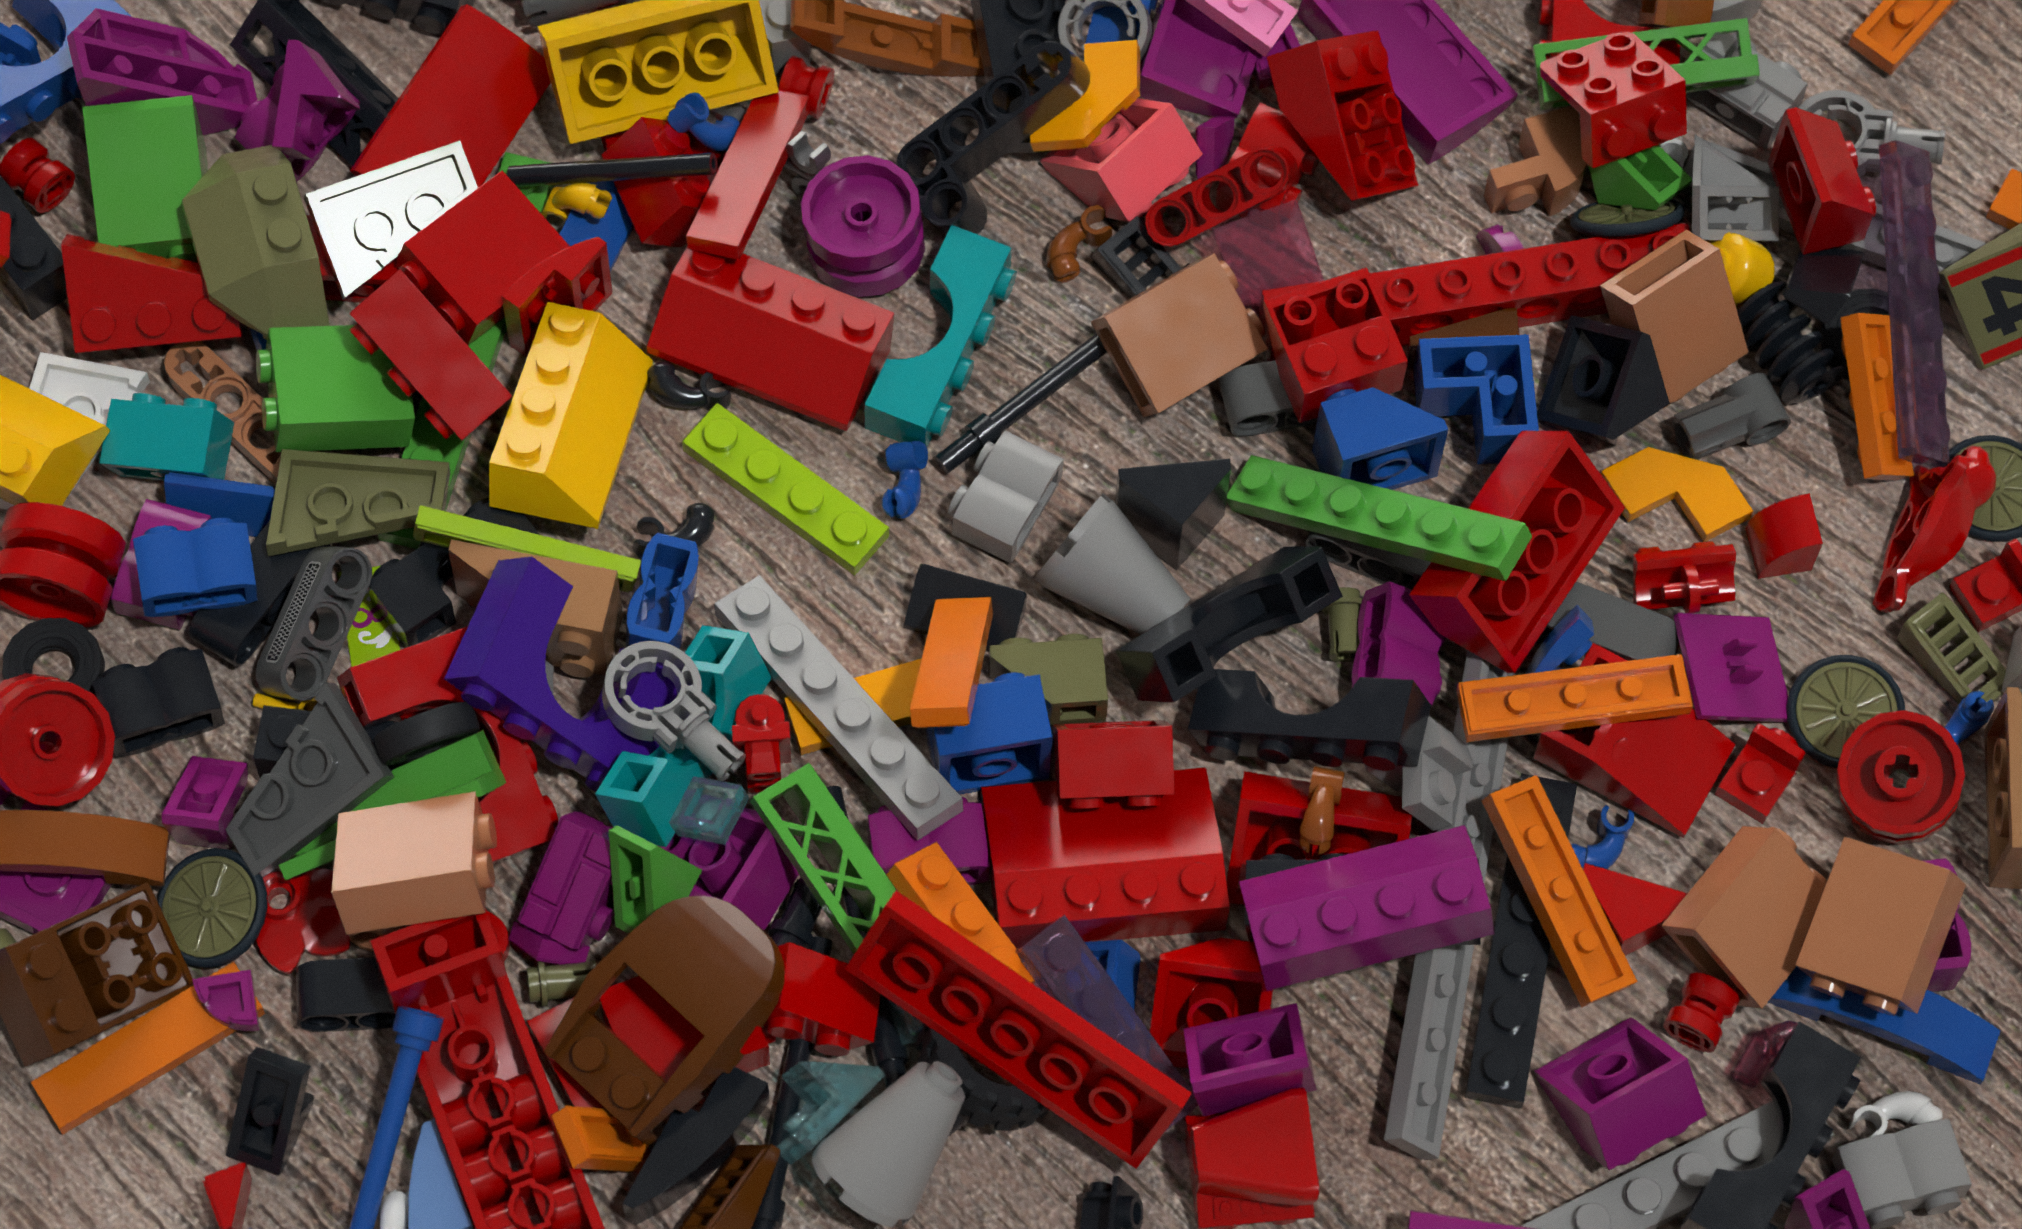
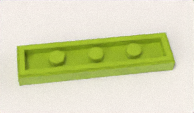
M422 505L419 506L413 532L415 540L449 548L452 539L616 570L618 572L620 591L627 593L633 590L641 563L639 559Z

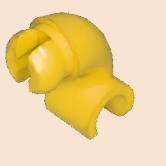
M574 183L565 187H554L541 214L545 219L547 215L551 214L562 218L566 222L571 210L583 215L584 213L590 214L595 219L604 218L612 196L608 191L596 188L597 185L591 183Z

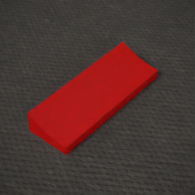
M897 890L886 903L845 968L848 972L1135 1169L1145 1159L1192 1094L1186 1088Z

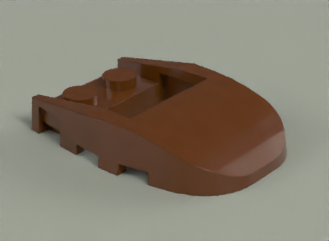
M689 896L673 900L657 909L640 923L587 974L546 1046L544 1053L554 1059L629 1130L631 1135L650 1145L658 1138L651 1131L675 1109L685 1114L703 1098L700 1093L722 1072L729 1074L744 1057L740 1050L755 1027L764 1026L776 1007L780 993L783 990L785 971L780 950L763 929L730 902L708 896ZM627 966L633 969L704 1035L702 1040L684 1059L668 1081L595 1015L602 1003L599 999Z

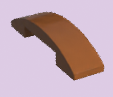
M791 0L790 30L810 44L836 56L876 68L909 74L945 77L984 76L976 27L973 20L941 13L932 23L844 2V0Z
M0 810V871L103 875L107 884L142 885L149 882L150 886H164L170 833L162 826L104 815L47 810Z

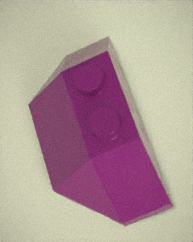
M95 8L67 36L76 81L86 106L192 95L202 133L207 135L239 127L244 111L252 103L258 101L250 71L239 64L233 66L218 50L183 28Z

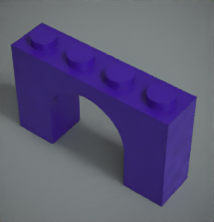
M532 556L498 560L444 680L462 691L461 698L469 705L480 710L490 711L504 721L503 727L506 731L516 737L532 740L545 749L544 756L549 761L564 768L574 769L586 778V786L596 792L622 751L649 755L659 745L655 741L639 740L620 731L605 712L602 690L590 711L580 719L571 716L559 705L548 684L545 658L548 642L573 586ZM657 662L655 672H641L627 683L625 695H629L631 701L638 707L653 710L654 707L670 704L678 696L674 683L668 677L661 674L664 663ZM613 682L615 696L621 705L622 698L618 697L620 682Z

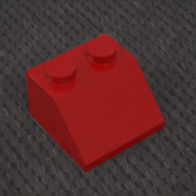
M1797 107L1786 109L1768 160V166L1776 187H1779L1781 200L1802 254L1805 255L1863 241L1872 218L1876 216V203L1871 189L1868 186L1863 187L1857 173L1858 158L1853 143L1850 140H1844L1838 122Z
M1143 720L1052 724L1057 795L1060 799L1070 798V808L1105 807L1104 797L1127 796V806L1162 805L1161 795L1175 794L1172 725L1167 721Z

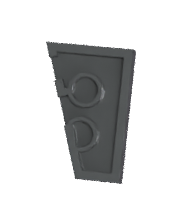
M326 682L315 697L318 703L303 725H296L285 741L288 747L269 774L264 773L225 829L253 876L261 875L264 877L279 867V864L287 861L338 821V813L350 812L394 778L389 767L383 764L376 746L335 683Z

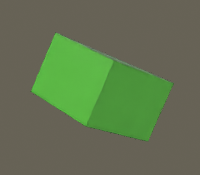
M1659 145L1594 169L1589 166L1597 201L1601 204L1617 206L1631 204L1633 208L1657 210L1689 187L1693 181Z
M619 826L613 827L609 830L615 927L629 934L663 905L679 898L689 897L702 869Z

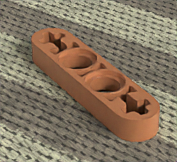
M183 342L172 346L166 353L164 361L169 383L182 398H198L214 402L218 395L229 391L236 392L242 396L243 402L238 410L233 413L223 414L235 422L231 444L276 485L281 452L275 451V445L268 449H259L249 442L253 432L263 427V398L202 342ZM187 361L192 365L199 362L202 374L208 381L204 388L201 380L190 371L182 373L180 365L183 362Z

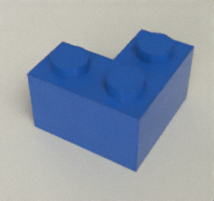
M1529 334L1419 339L1413 365L1416 407L1435 416L1472 415L1477 464H1499L1521 431H1539Z

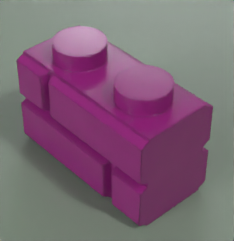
M573 811L561 816L518 917L519 923L541 934H547L550 938L572 949L579 950L592 944L594 939L597 941L603 939L614 917V910L608 907L613 895L609 830L613 827L605 826L602 822L581 812Z

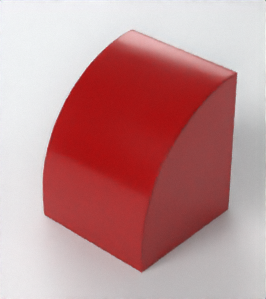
M1810 493L1794 496L1762 509L1749 520L1745 528L1758 579L1812 571L1823 544Z

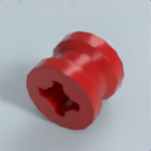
M792 55L784 68L778 90L809 96L811 110L808 116L819 119L825 110L832 90L835 75L834 69L825 65L813 68L807 66L803 58Z

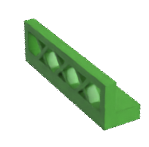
M1747 18L1631 32L1645 44L1651 43L1649 47L1653 51L1660 42L1674 40L1691 53L1685 63L1670 65L1686 80V92L1754 84L1760 76L1758 55H1752ZM1736 33L1739 51V56L1712 59L1702 51L1713 35ZM1608 35L1533 45L1540 110L1571 106L1541 78L1540 64L1546 60V56L1559 55L1567 50L1581 48L1603 40ZM1704 37L1697 47L1687 40L1689 38Z
M482 730L392 769L391 772L394 778L351 811L475 791L478 798L507 782ZM338 821L294 854V857L279 864L285 881L334 860Z
M808 763L753 796L750 803L854 954L863 941L858 930L869 932L896 889L811 764ZM783 795L802 825L783 821L771 802ZM793 835L802 837L801 845L798 844ZM810 839H813L834 872L817 869L813 866L807 857ZM826 883L834 884L833 894ZM843 887L847 889L867 920L847 916L840 905Z

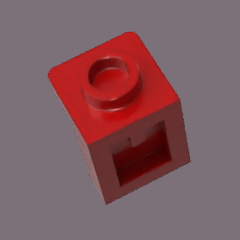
M2018 539L2006 543L1999 556L1953 578L1949 586L1978 632L2022 611V545Z
M1757 723L1746 745L1717 787L1715 795L1761 824H1764L1797 774L1806 752L1798 747L1796 740L1785 731L1778 728L1769 729Z

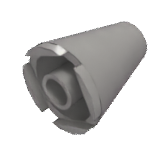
M1102 494L1034 578L1042 587L1140 635L1184 609V606L1190 600L1187 593L1115 502L1105 494Z
M934 1061L932 1064L926 1062L917 1063L817 1146L812 1155V1164L818 1177L824 1184L833 1177L845 1189L839 1196V1199L866 1219L885 1227H894L899 1219H901L902 1225H906L915 1214L965 1100V1094L960 1087L962 1084L960 1076L951 1067L939 1061Z

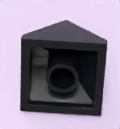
M1571 315L1537 410L1538 420L1616 446L1619 436L1670 404L1650 335Z

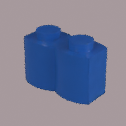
M214 518L205 521L200 528L191 531L178 530L176 527L164 525L150 528L143 536L133 539L145 617L174 616L201 608H229L258 600L247 523H237L230 518Z
M661 533L655 534L649 541L641 561L640 587L635 591L628 606L626 647L644 641H659L680 649L683 638L684 614L693 602L697 586L699 554L696 542Z

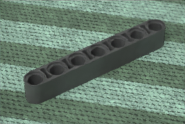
M1312 531L1309 532L1305 541L1306 547H1322L1330 563L1382 583L1391 581L1411 590L1431 563ZM1577 581L1536 641V643L1542 644L1561 619L1578 604L1592 619L1594 635L1590 638L1592 644L1595 643L1628 661L1676 655L1680 646L1673 619ZM1587 652L1579 660L1583 661Z

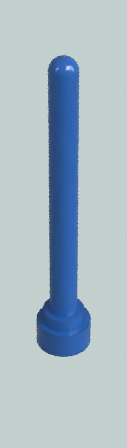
M398 1006L392 1030L397 1031L395 1043L400 1044L349 1229H374L422 1052L429 1051L432 1041H438L444 1021L442 1016L411 1007Z

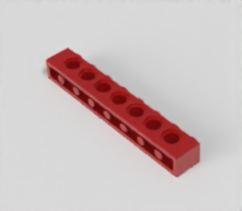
M1688 223L1674 224L1668 228L1646 234L1621 237L1599 236L1370 273V276L1401 346H1408L1410 336L1508 308H1517L1519 328L1569 320L1571 315L1588 317L1607 314L1608 311L1600 285L1683 231L1690 230ZM1322 281L1262 290L1258 317L1265 330V336L1262 339L1268 348L1265 351L1267 362L1275 360L1263 307L1264 300Z

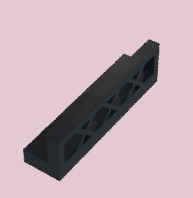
M257 0L229 45L271 86L274 84L273 78L276 71L285 63L288 39L299 40L318 52L342 84L360 101V110H356L347 125L328 142L353 166L362 153L359 129L369 128L376 133L399 98L299 0ZM263 24L272 32L274 56H264L251 43Z

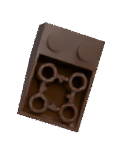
M149 882L0 949V1015L24 1067L55 1055L147 1011L194 985L193 977Z

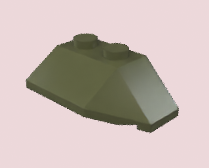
M272 145L222 154L182 199L183 212L208 299L244 325L263 334L265 340H267L269 328L330 326L319 257L291 162L281 151L272 147Z

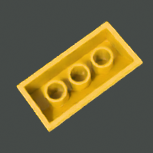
M642 0L537 26L549 78L569 144L626 131L641 117L668 120V114L676 108L677 101L690 93H699L707 102L710 110L779 92L759 0Z
M547 302L489 462L490 507L595 529L599 528L648 384L649 376L647 371L653 365V360L602 313Z
M0 375V499L12 505L40 502L62 506L107 437L110 429L77 411Z

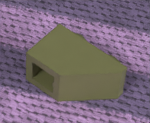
M1067 634L1058 637L1055 641L1032 642L1028 638L1018 637L1004 640L999 645L989 646V678L992 680L1000 675L1013 672L1023 673L1025 676L1040 674L1050 725L1106 721L1108 693L1102 638H1088L1083 634Z

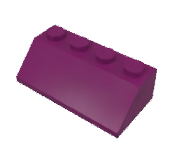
M1465 825L1239 881L1267 991L1494 934L1491 906L1477 856Z

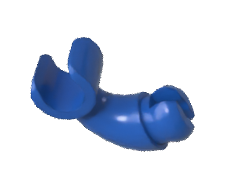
M690 93L678 100L676 108L668 114V122L674 130L680 133H685L689 130L701 144L717 152H726L740 126V122L732 116H724L722 120H717L715 123L708 122L706 119L709 116V107L699 93Z
M921 441L893 443L886 449V460L892 472H899L897 485L892 490L888 489L883 494L881 500L883 511L890 517L907 518L919 505L921 499L920 469L925 468L928 461L927 446Z
M1972 691L1962 699L1944 727L1950 732L1957 745L1982 728L1989 721L1994 711L1993 700L1990 699L1986 702L1981 697L1984 695L1982 691Z
M1604 806L1596 825L1597 833L1602 841L1594 845H1587V847L1574 843L1571 844L1582 868L1587 863L1609 869L1615 863L1622 852L1625 839L1628 837L1634 822L1632 810L1628 811L1624 826L1615 827L1607 820L1606 814L1609 806Z

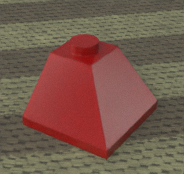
M1220 937L1160 954L1146 1062L1189 1069L1183 1029L1271 1008L1273 990H1266L1254 942Z

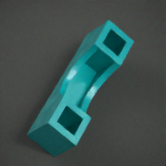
M954 225L950 227L930 268V295L947 312L951 321L950 328L945 337L934 348L922 355L907 359H886L865 403V429L898 442L921 441L927 448L933 435L941 437L944 434L953 411V406L948 405L955 389L964 391L974 368V360H971L970 357L976 344L985 346L992 333L996 316L991 314L998 299L1006 301L1013 289L1017 271L1011 269V247Z
M702 625L685 653L692 659L700 673L702 681L701 691L717 705V709L709 719V722L732 743V725H736V710L740 703L749 696L762 694L772 677L749 632ZM659 746L649 755L622 751L595 795L613 827L619 826L657 846L667 847L709 780L712 772L687 748L682 750L675 747V750L668 754Z

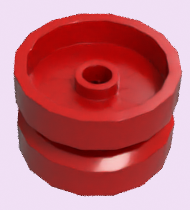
M30 502L18 503L8 508L0 532V546L3 549L0 551V605L36 621L44 618H66L84 627H93L102 623L113 590L108 580L117 576L126 542L121 534L100 519L61 505Z
M25 673L0 682V789L35 805L61 806L82 799L101 783L113 760L115 734L107 710L91 692L72 682L60 680L50 675ZM45 733V740L39 741L40 737Z
M1906 710L1880 713L1860 724L1843 745L1837 768L1840 805L1852 824L1870 838L1894 845L1922 842L1942 830L1957 811L1965 779L1962 752L1950 732L1929 716ZM1896 771L1906 772L1910 776L1906 783V788L1893 787L1894 778H1889L1890 775Z

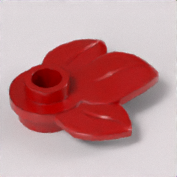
M316 868L286 881L281 871L272 872L262 877L267 890L268 908L264 925L257 938V945L261 954L272 967L284 974H291L298 966L304 951L311 955L328 957L349 950L351 940L349 934L346 935L331 892L333 870ZM285 894L291 898L290 903L283 909L271 907L270 902L276 895Z

